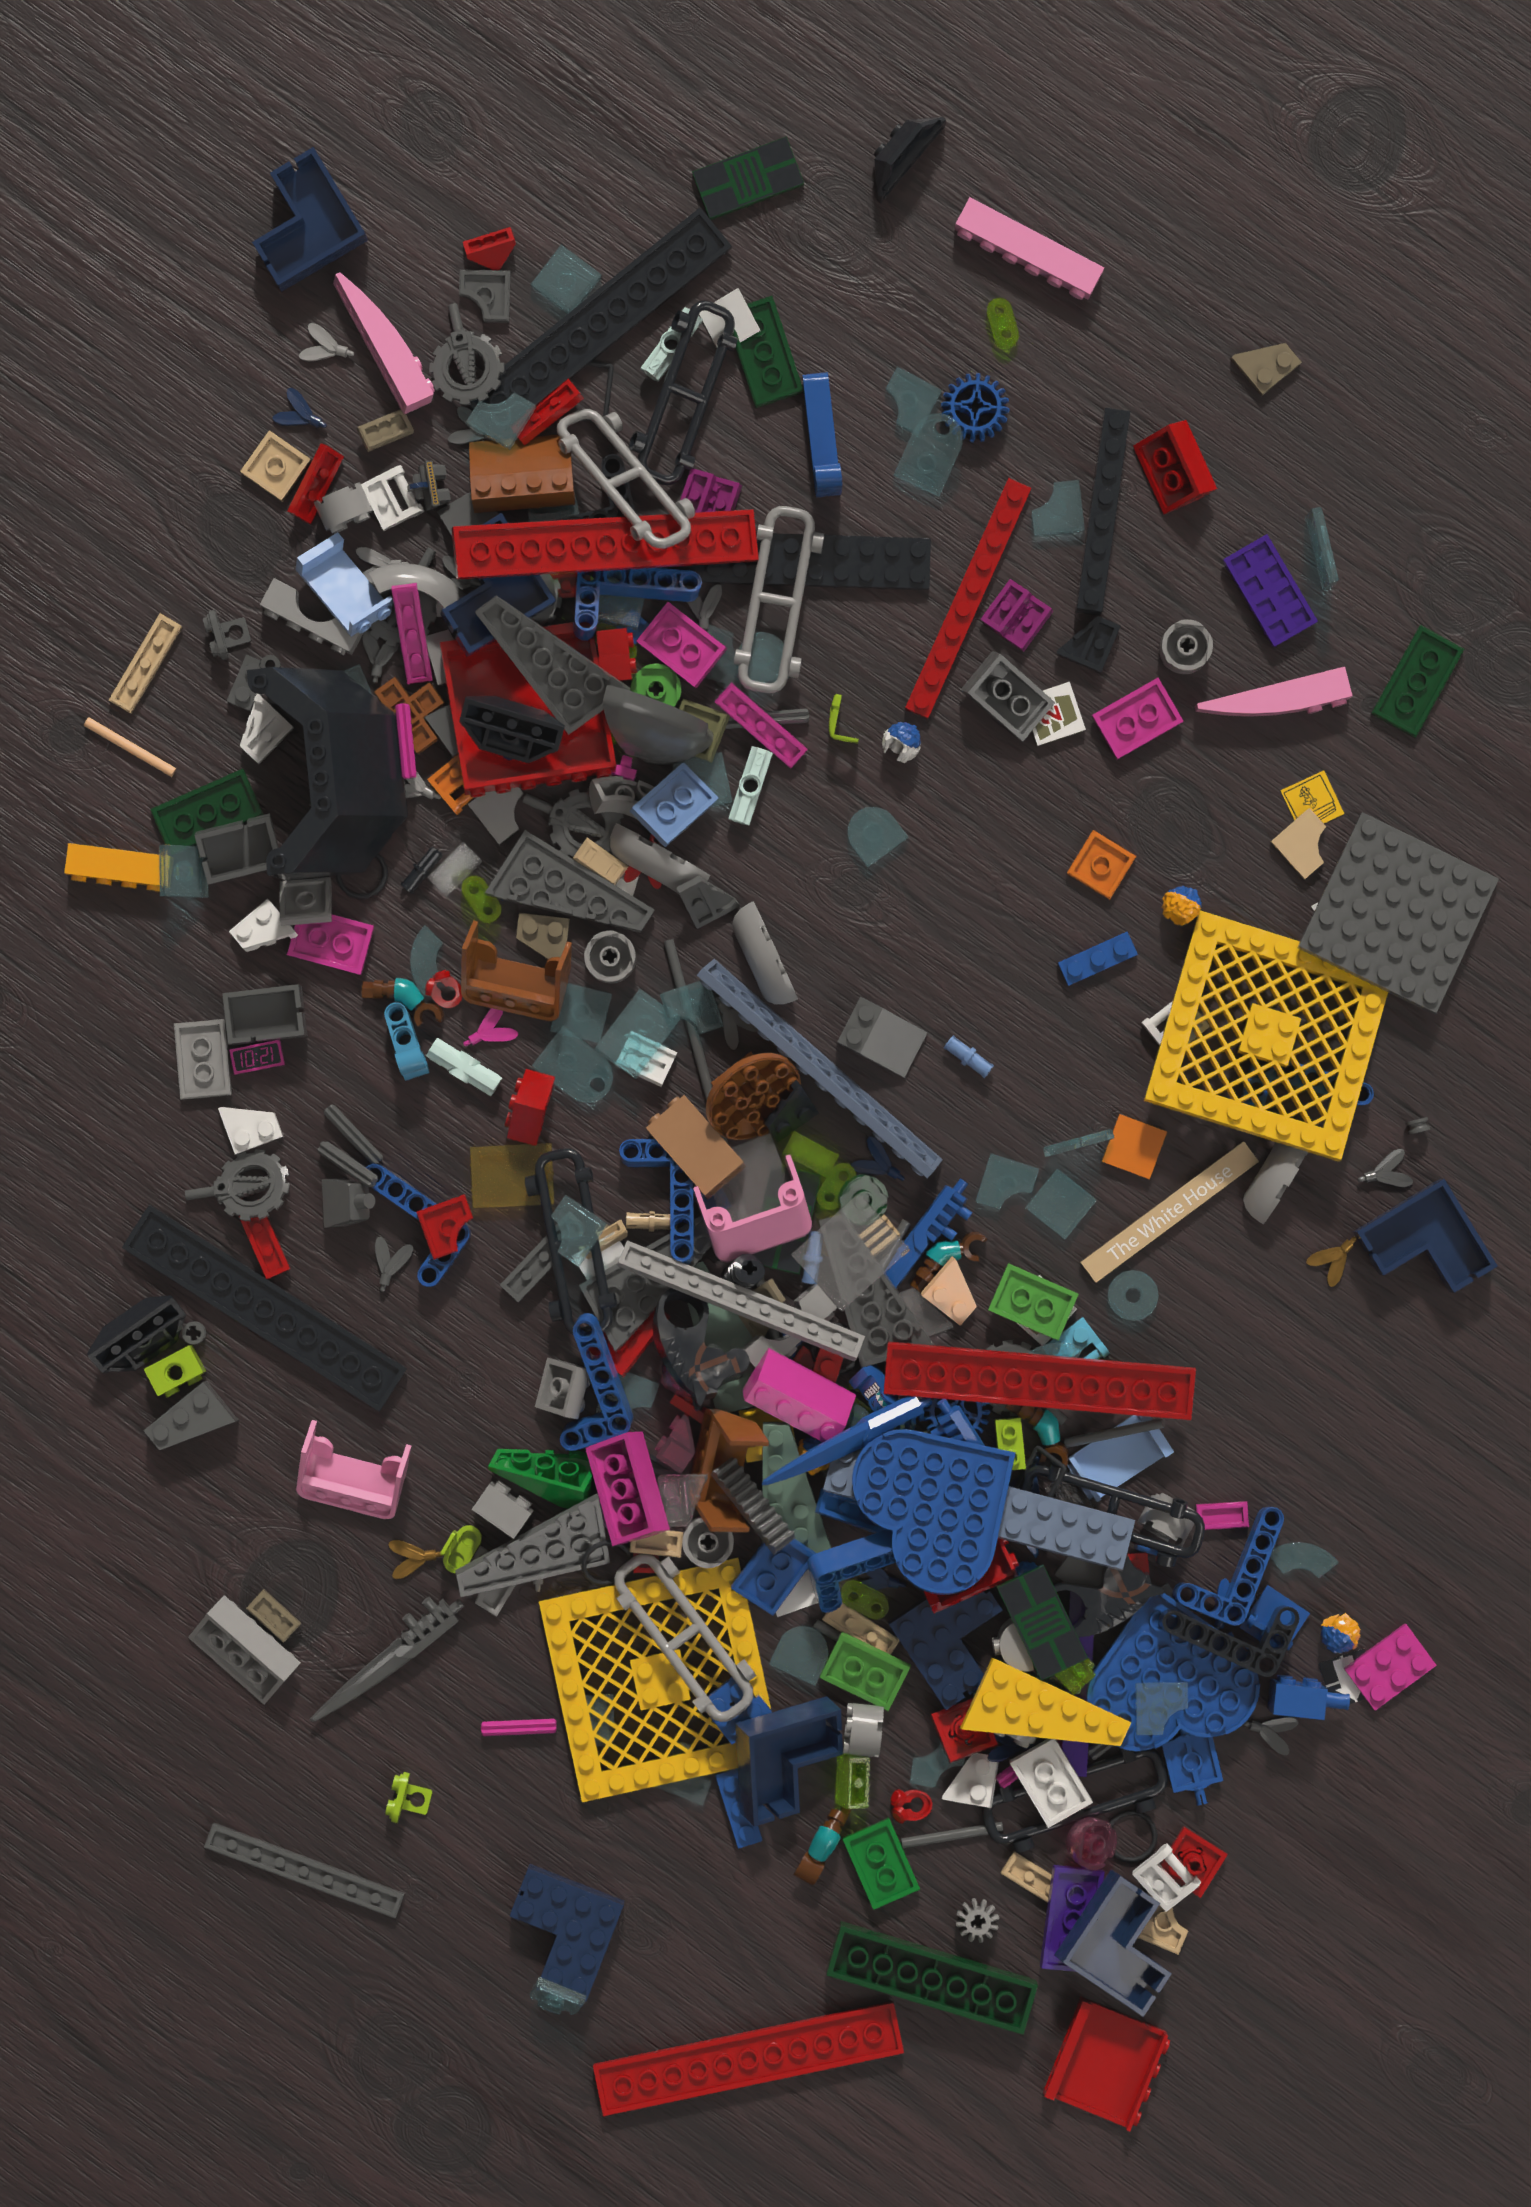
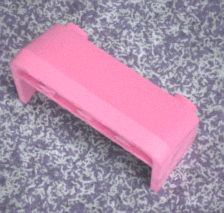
M791 1155L785 1156V1164L792 1181L784 1183L779 1188L778 1199L781 1206L732 1222L729 1212L722 1207H713L706 1210L699 1187L693 1188L694 1196L715 1256L720 1261L732 1262L742 1254L752 1255L809 1234L812 1228V1220Z
M312 1420L301 1451L296 1486L297 1493L305 1499L381 1519L393 1518L397 1510L408 1468L411 1445L406 1444L402 1458L398 1456L386 1457L383 1460L382 1466L333 1453L334 1447L327 1438L315 1436L317 1421Z

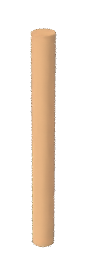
M91 718L86 720L84 724L86 728L170 777L174 775L176 768L95 720Z

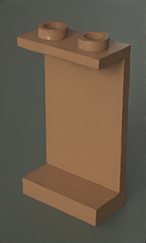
M683 1095L681 1098H674L667 1105L668 1109L661 1115L659 1113L654 1115L648 1121L649 1125L646 1127V1130L691 1181L699 1187L700 1192L708 1200L746 1166L696 1107Z

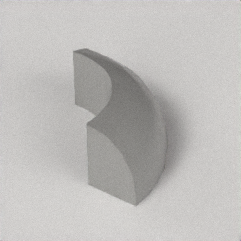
M391 564L368 572L380 595L392 591L391 587L395 585L417 583L418 591L435 599L443 608L465 596L464 592L451 579L436 570L417 564Z
M621 776L592 779L589 786L591 806L594 814L616 812L637 819L630 812L631 808L654 787L640 780L635 782L623 779Z
M617 823L614 826L610 836L612 854L623 863L655 879L678 893L676 887L697 876L706 881L711 876L688 861L672 854L669 850L641 837V835Z
M754 901L748 903L737 912L732 926L762 996L767 1002L773 1004H787L798 1000Z
M1275 1143L1260 1171L1244 1193L1243 1201L1245 1207L1257 1221L1264 1225L1279 1203V1199L1286 1187H1289L1299 1170L1298 1167L1308 1152L1281 1143Z

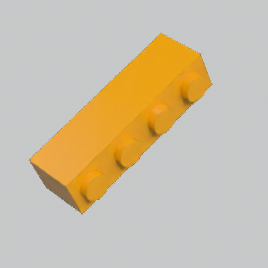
M68 843L64 873L71 876L72 881L86 882V878L96 879V884L111 885V882L115 881L122 882L121 887L136 889L137 884L147 885L146 890L162 892V888H169L173 858L165 855Z

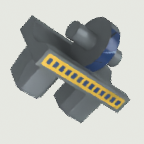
M432 460L425 461L423 465L418 467L419 474L412 475L414 483L407 485L408 492H415L416 500L424 499L425 511H433L438 506L449 503L451 498L448 488L437 489L436 481L446 479L445 465L433 464Z

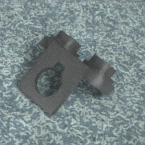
M211 610L207 617L203 618L206 632H212L215 635L214 641L210 642L213 657L219 656L222 660L229 659L227 648L251 642L244 617L220 623L216 610ZM238 625L243 629V636L238 640L225 637V633L229 632L232 626Z

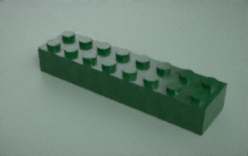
M840 1921L826 1968L827 1976L1024 2035L1038 1988V1983L1035 1979Z

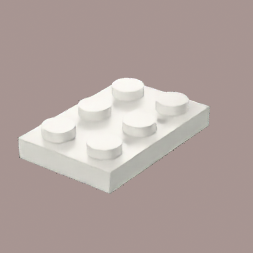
M1046 1739L1009 1760L1048 1828L1093 1803L1056 1739Z

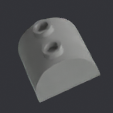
M547 1358L535 1407L564 1417L578 1419L579 1414L585 1408L584 1395L586 1388L591 1384L586 1367Z
M1009 1618L1000 1627L997 1637L992 1638L993 1653H995V1656L1001 1655L1009 1666L1020 1671H1034L1033 1662L1012 1618Z

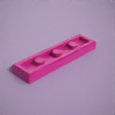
M417 583L392 586L391 590L407 684L433 681Z
M732 682L715 700V703L790 769L808 750Z

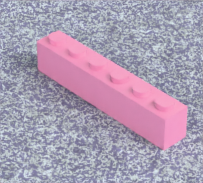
M969 197L955 224L954 230L958 231L957 235L967 241L973 239L979 242V246L990 253L996 251L1002 254V258L1011 264H1016L1017 262L1023 265L1026 272L1034 276H1038V274L1044 276L1049 284L1057 288L1065 287L1070 290L1069 293L1073 297L1080 300L1083 297L1089 300L1104 270V267L971 197Z

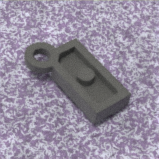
M246 655L227 702L251 712L255 702L254 698L257 694L252 692L248 686L247 670L266 668L268 661H274L275 667H281L279 659L274 655H267L260 661Z

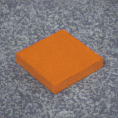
M1093 830L1066 874L1110 900L1136 856Z
M1119 1114L1101 1162L1150 1179L1167 1131Z

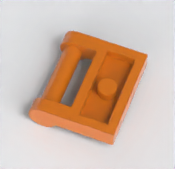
M458 755L427 779L456 815L463 811L461 808L473 799V797L464 793L456 800L450 796L463 785Z

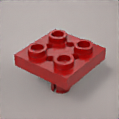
M973 1698L956 1704L947 1710L943 1709L930 1715L949 1763L998 1744L994 1733L960 1729ZM950 1731H951V1733H950L951 1736H953L954 1733H955V1737H954V1738H950V1737H949L948 1733H949ZM969 1739V1740L967 1741V1743L969 1744V1743H971V1741H972V1744H971V1745H966V1744H965V1740Z
M1183 1826L1171 1845L1172 1853L1193 1876H1197L1200 1879L1201 1884L1192 1893L1201 1898L1228 1854ZM1165 1859L1161 1861L1160 1865L1176 1883L1181 1886L1186 1884Z

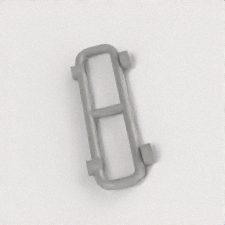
M582 409L562 418L557 425V433L561 438L558 441L560 450L564 454L572 452L633 525L630 528V532L636 541L644 538L651 546L665 549L682 542L689 536L691 524L688 519L695 516L693 504L687 498L674 503L631 450H629L616 434L623 429L622 421L617 413L612 412L602 417L594 410ZM583 419L592 420L632 469L608 480L581 448L577 437L567 431V427ZM640 477L677 521L681 530L666 538L654 536L648 522L640 519L615 488Z
M788 506L773 508L767 514L764 525L759 524L756 538L761 540L759 560L757 561L742 649H736L734 664L738 665V679L740 683L749 690L762 693H776L786 685L788 677H799L802 658L792 657L809 559L811 552L821 554L824 533L815 532L814 519L807 511ZM780 516L801 519L805 524L792 597L762 592L776 519ZM760 602L790 607L778 678L774 683L753 681L748 677V667Z
M650 1554L634 1556L623 1564L615 1574L614 1584L620 1594L616 1599L625 1611L628 1608L632 1610L694 1694L696 1699L692 1702L702 1714L706 1711L712 1719L719 1722H728L734 1719L751 1704L753 1689L749 1681L757 1675L745 1659L737 1665L733 1662L673 1581V1578L680 1571L669 1556L661 1562ZM641 1564H648L692 1622L691 1626L669 1642H667L625 1585V1576ZM698 1632L743 1692L742 1699L725 1712L719 1711L675 1653L678 1647Z

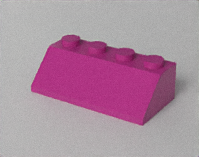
M770 1348L766 1350L742 1388L746 1402L821 1442H825L843 1431L856 1397L855 1393Z
M627 1432L585 1448L612 1546L648 1538L670 1530L643 1432Z

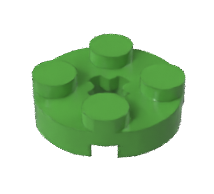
M657 663L646 665L638 671L631 682L632 692L676 707L680 700L682 691L680 679L666 665ZM654 683H659V687L664 688L663 692H659V696H654L653 692H649V688L653 687Z

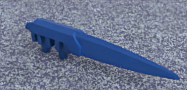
M960 1178L953 1188L945 1185L884 1271L896 1289L930 1246V1241L935 1243L941 1234L951 1241L955 1238L957 1232L951 1229L948 1224L953 1220L956 1213L966 1221L973 1212L963 1206L967 1198L962 1195V1192L968 1186V1183Z
M906 1396L861 1418L855 1426L812 1448L765 1478L762 1485L773 1484L828 1464L862 1447L864 1448L869 1442L883 1435V1433L893 1431L894 1428L899 1430H915L916 1418L919 1421L925 1420L923 1409L933 1404L931 1398L924 1397L918 1400L915 1396Z
M942 1399L937 1403L942 1413L936 1416L940 1426L930 1431L931 1434L938 1436L947 1434L951 1439L985 1446L960 1406L954 1405L951 1407L946 1399ZM1027 1546L1035 1558H1037L1039 1555L1038 1549Z

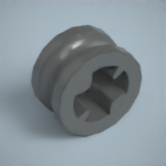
M1428 1117L1405 1122L1406 1126L1410 1128L1408 1135L1430 1130V1126L1426 1124Z
M189 1322L182 1330V1337L189 1344L201 1343L206 1337V1328L200 1322ZM193 1325L196 1326V1330L201 1331V1335L196 1336L197 1340H192V1336L187 1333L188 1329L192 1330L191 1326Z

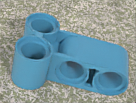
M391 1003L386 1007L384 1014L396 1051L395 1058L401 1075L407 1081L430 1073L424 1053L420 1049L410 1014L401 1003ZM395 1012H403L404 1015L401 1020L392 1021L391 1018ZM410 1035L411 1040L408 1044H399L401 1036Z

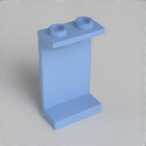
M337 532L297 557L296 571L352 637L358 632L363 633L367 631L375 621L386 619L392 612L393 598L389 596L383 599L343 551L344 539Z
M1133 1415L1116 1427L1153 1420V1418ZM1160 1429L1090 1443L1068 1457L1070 1464L1067 1467L1074 1475L1118 1487L1162 1457L1171 1455L1174 1451ZM1082 1488L1089 1500L1094 1498L1096 1502L1102 1500L1101 1497L1105 1495Z

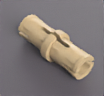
M649 1211V1213L626 1212V1229H649V1232H654V1229L670 1230V1214H655V1211Z

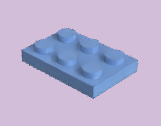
M683 762L637 802L630 812L666 847L715 804L719 797Z

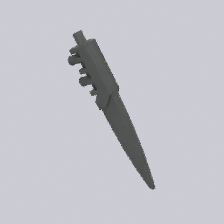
M427 1597L422 1604L429 1613L421 1615L422 1619L418 1622L410 1613L406 1614L402 1620L409 1629H404L401 1632L402 1638L394 1640L389 1647L354 1675L309 1720L315 1722L336 1711L373 1688L417 1656L459 1621L456 1613L465 1607L462 1601L457 1599L449 1606L442 1599L437 1606L430 1597Z

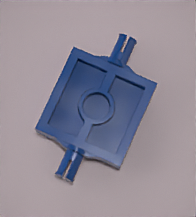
M1180 1729V1735L1162 1745L1173 1793L1184 1790L1194 1791L1197 1806L1202 1805L1201 1798L1203 1804H1207L1204 1788L1210 1784L1223 1781L1213 1737H1199Z

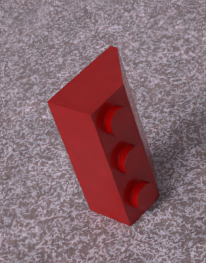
M1187 420L1169 424L1133 445L1163 514L1170 513L1217 490Z

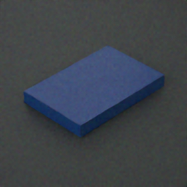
M794 1539L773 1555L763 1542L733 1582L731 1589L774 1616L807 1571L808 1559L816 1554V1552Z

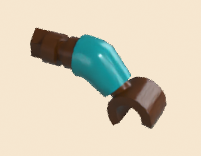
M396 978L395 981L389 980L388 983H384V980H374V982L363 981L362 998L383 999L384 996H387L388 999H395V1002L402 1003L410 1011L415 1010L414 1019L417 1026L424 1022L422 1015L427 1009L435 1013L437 1022L442 1023L444 1020V1011L441 1006L433 1002L425 1003L423 1001L425 999L424 996L410 980Z
M970 1232L962 1238L961 1243L958 1240L937 1242L927 1251V1257L924 1260L925 1265L924 1267L920 1266L916 1272L917 1275L910 1285L922 1292L935 1277L934 1273L936 1271L939 1272L952 1256L956 1261L960 1260L963 1255L972 1261H979L977 1254L970 1253L969 1245L974 1240H980L984 1243L988 1239L979 1232Z
M1007 1404L1005 1408L1023 1420L1025 1418L1029 1419L1028 1423L1033 1425V1429L1037 1431L1041 1443L1044 1445L1043 1449L1048 1453L1059 1454L1061 1456L1060 1462L1067 1467L1069 1451L1065 1444L1060 1442L1059 1421L1055 1415L1046 1408L1042 1410L1039 1407L1035 1409L1032 1406ZM1043 1454L1040 1456V1462H1046V1457Z
M844 1803L840 1811L831 1809L827 1817L829 1821H825L823 1826H819L808 1851L796 1868L794 1876L810 1885L816 1883L825 1866V1861L835 1850L841 1839L839 1834L842 1829L840 1826L845 1825L853 1809L852 1804Z

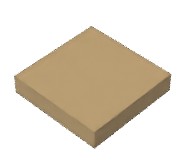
M269 430L240 472L283 502L311 463V459Z

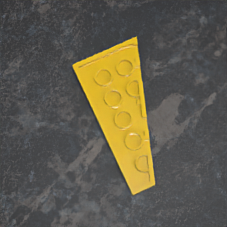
M992 1658L960 1729L1121 1746L1131 1722Z

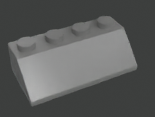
M225 1595L205 1615L188 1637L264 1705L301 1663L291 1652L282 1647L273 1636L265 1632Z

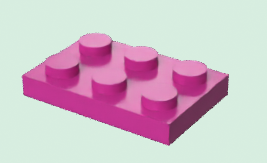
M669 602L664 605L637 640L642 647L694 688L699 686L727 650L722 643Z
M1159 678L1154 679L1092 715L1116 760L1183 723V719Z
M332 915V922L295 925L294 930L298 936L291 939L287 955L362 975L375 926Z
M1404 1623L1347 1665L1344 1670L1371 1707L1377 1710L1437 1665L1407 1624Z

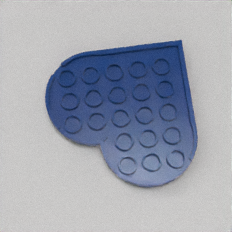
M908 1429L883 1433V1435L875 1438L863 1448L855 1462L852 1475V1488L855 1500L862 1513L872 1523L882 1529L893 1532L892 1552L894 1560L900 1572L910 1583L932 1594L949 1595L967 1590L982 1579L994 1557L1016 1452Z
M1165 1593L1149 1597L1147 1602L1128 1619L1092 1673L1087 1686L1086 1702L1131 1722L1121 1746H1117L1129 1751H1142L1160 1747L1171 1740L1180 1729L1199 1737H1215L1229 1734L1248 1720L1259 1698L1260 1684L1257 1673L1174 1636L1160 1627L1159 1616L1168 1609L1178 1611L1213 1627ZM1176 1615L1168 1616L1166 1619L1167 1627L1170 1629L1176 1627L1178 1623ZM1198 1625L1191 1627L1189 1631L1192 1639H1197L1201 1635V1629ZM1222 1636L1214 1638L1212 1644L1215 1650H1220L1224 1646ZM1240 1647L1236 1651V1658L1239 1661L1244 1660L1247 1657V1651Z

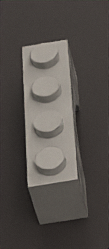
M273 578L260 603V606L265 609L263 614L276 621L278 617L286 620V626L297 632L301 629L309 632L308 637L322 644L323 640L332 644L330 649L343 656L346 652L351 655L353 654L363 633L358 632L351 637L336 618L327 622H315L306 618L299 608L298 591Z
M812 1284L794 1300L796 1309L826 1321L833 1318L835 1315L833 1311L837 1308L817 1284ZM756 1335L742 1349L747 1352L750 1359L749 1366L754 1370L768 1348L788 1358L797 1350L796 1345L801 1340L789 1335L774 1340Z

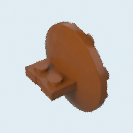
M749 1052L711 1082L713 1087L707 1098L706 1115L713 1129L721 1136L733 1140H744L767 1135L770 1131L764 1124V1121L775 1110L781 1098H788L794 1090L791 1087L794 1081L797 1080L801 1085L800 1075L796 1067L789 1059L779 1054L761 1053L754 1055L752 1052Z

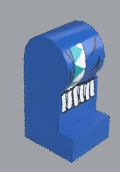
M877 1364L863 1367L849 1380L851 1386L854 1389H859L866 1400L869 1401V1405L874 1412L899 1400L898 1395L884 1394L885 1375Z

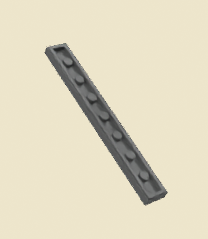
M217 1823L212 1824L204 1848L392 1918H396L405 1894Z

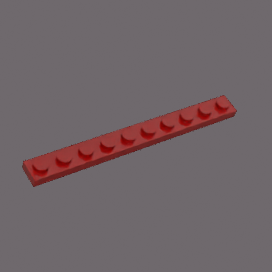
M1008 478L907 702L906 710L926 719L929 718L1028 498L1031 487Z

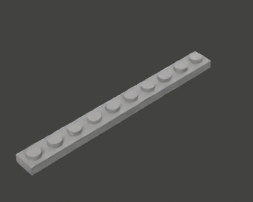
M628 1240L617 1264L618 1267L854 1362L858 1357L865 1338L861 1334L676 1261Z

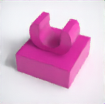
M623 755L620 765H617L616 772H612V776H621L623 779L635 781L637 770L631 769L633 758Z

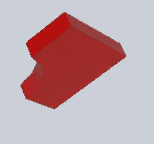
M465 1194L417 1211L434 1260L458 1251L457 1239L459 1231L465 1223L473 1219Z

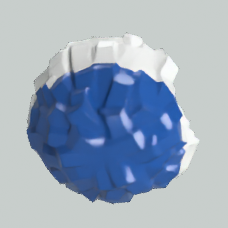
M907 722L893 724L883 734V752L886 753L887 749L891 748L894 753L899 754L897 761L902 763L915 758L921 748V736L917 726L910 725Z

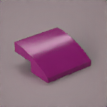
M692 468L680 500L684 498L689 499L693 504L695 513L734 511L742 485Z
M1009 579L980 620L1024 652L1051 616L1053 609L1034 597L1030 591Z

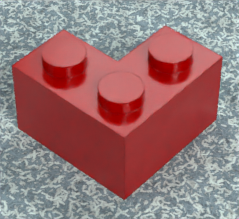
M627 628L596 631L599 667L619 681L633 679V674L637 673L636 658L630 657V648H634L633 632L628 633Z
M526 1069L523 1078L518 1077L514 1090L517 1095L512 1094L508 1109L513 1111L512 1113L508 1112L505 1127L509 1128L508 1139L534 1146L537 1145L545 1113L552 1095L555 1076Z

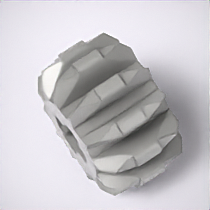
M972 1898V1907H969L964 1902L962 1906L966 1912L957 1911V1916L962 1919L956 1921V1926L963 1927L960 1931L961 1936L969 1933L968 1940L970 1942L974 1940L975 1935H978V1940L982 1943L983 1934H986L990 1939L993 1937L989 1928L998 1930V1925L993 1923V1921L999 1920V1915L991 1914L995 1910L994 1905H990L985 1909L987 1905L985 1899H982L980 1906H977L976 1899ZM975 1915H980L981 1919L984 1917V1920L980 1921L981 1925L975 1926L974 1922L971 1924V1921L975 1919Z

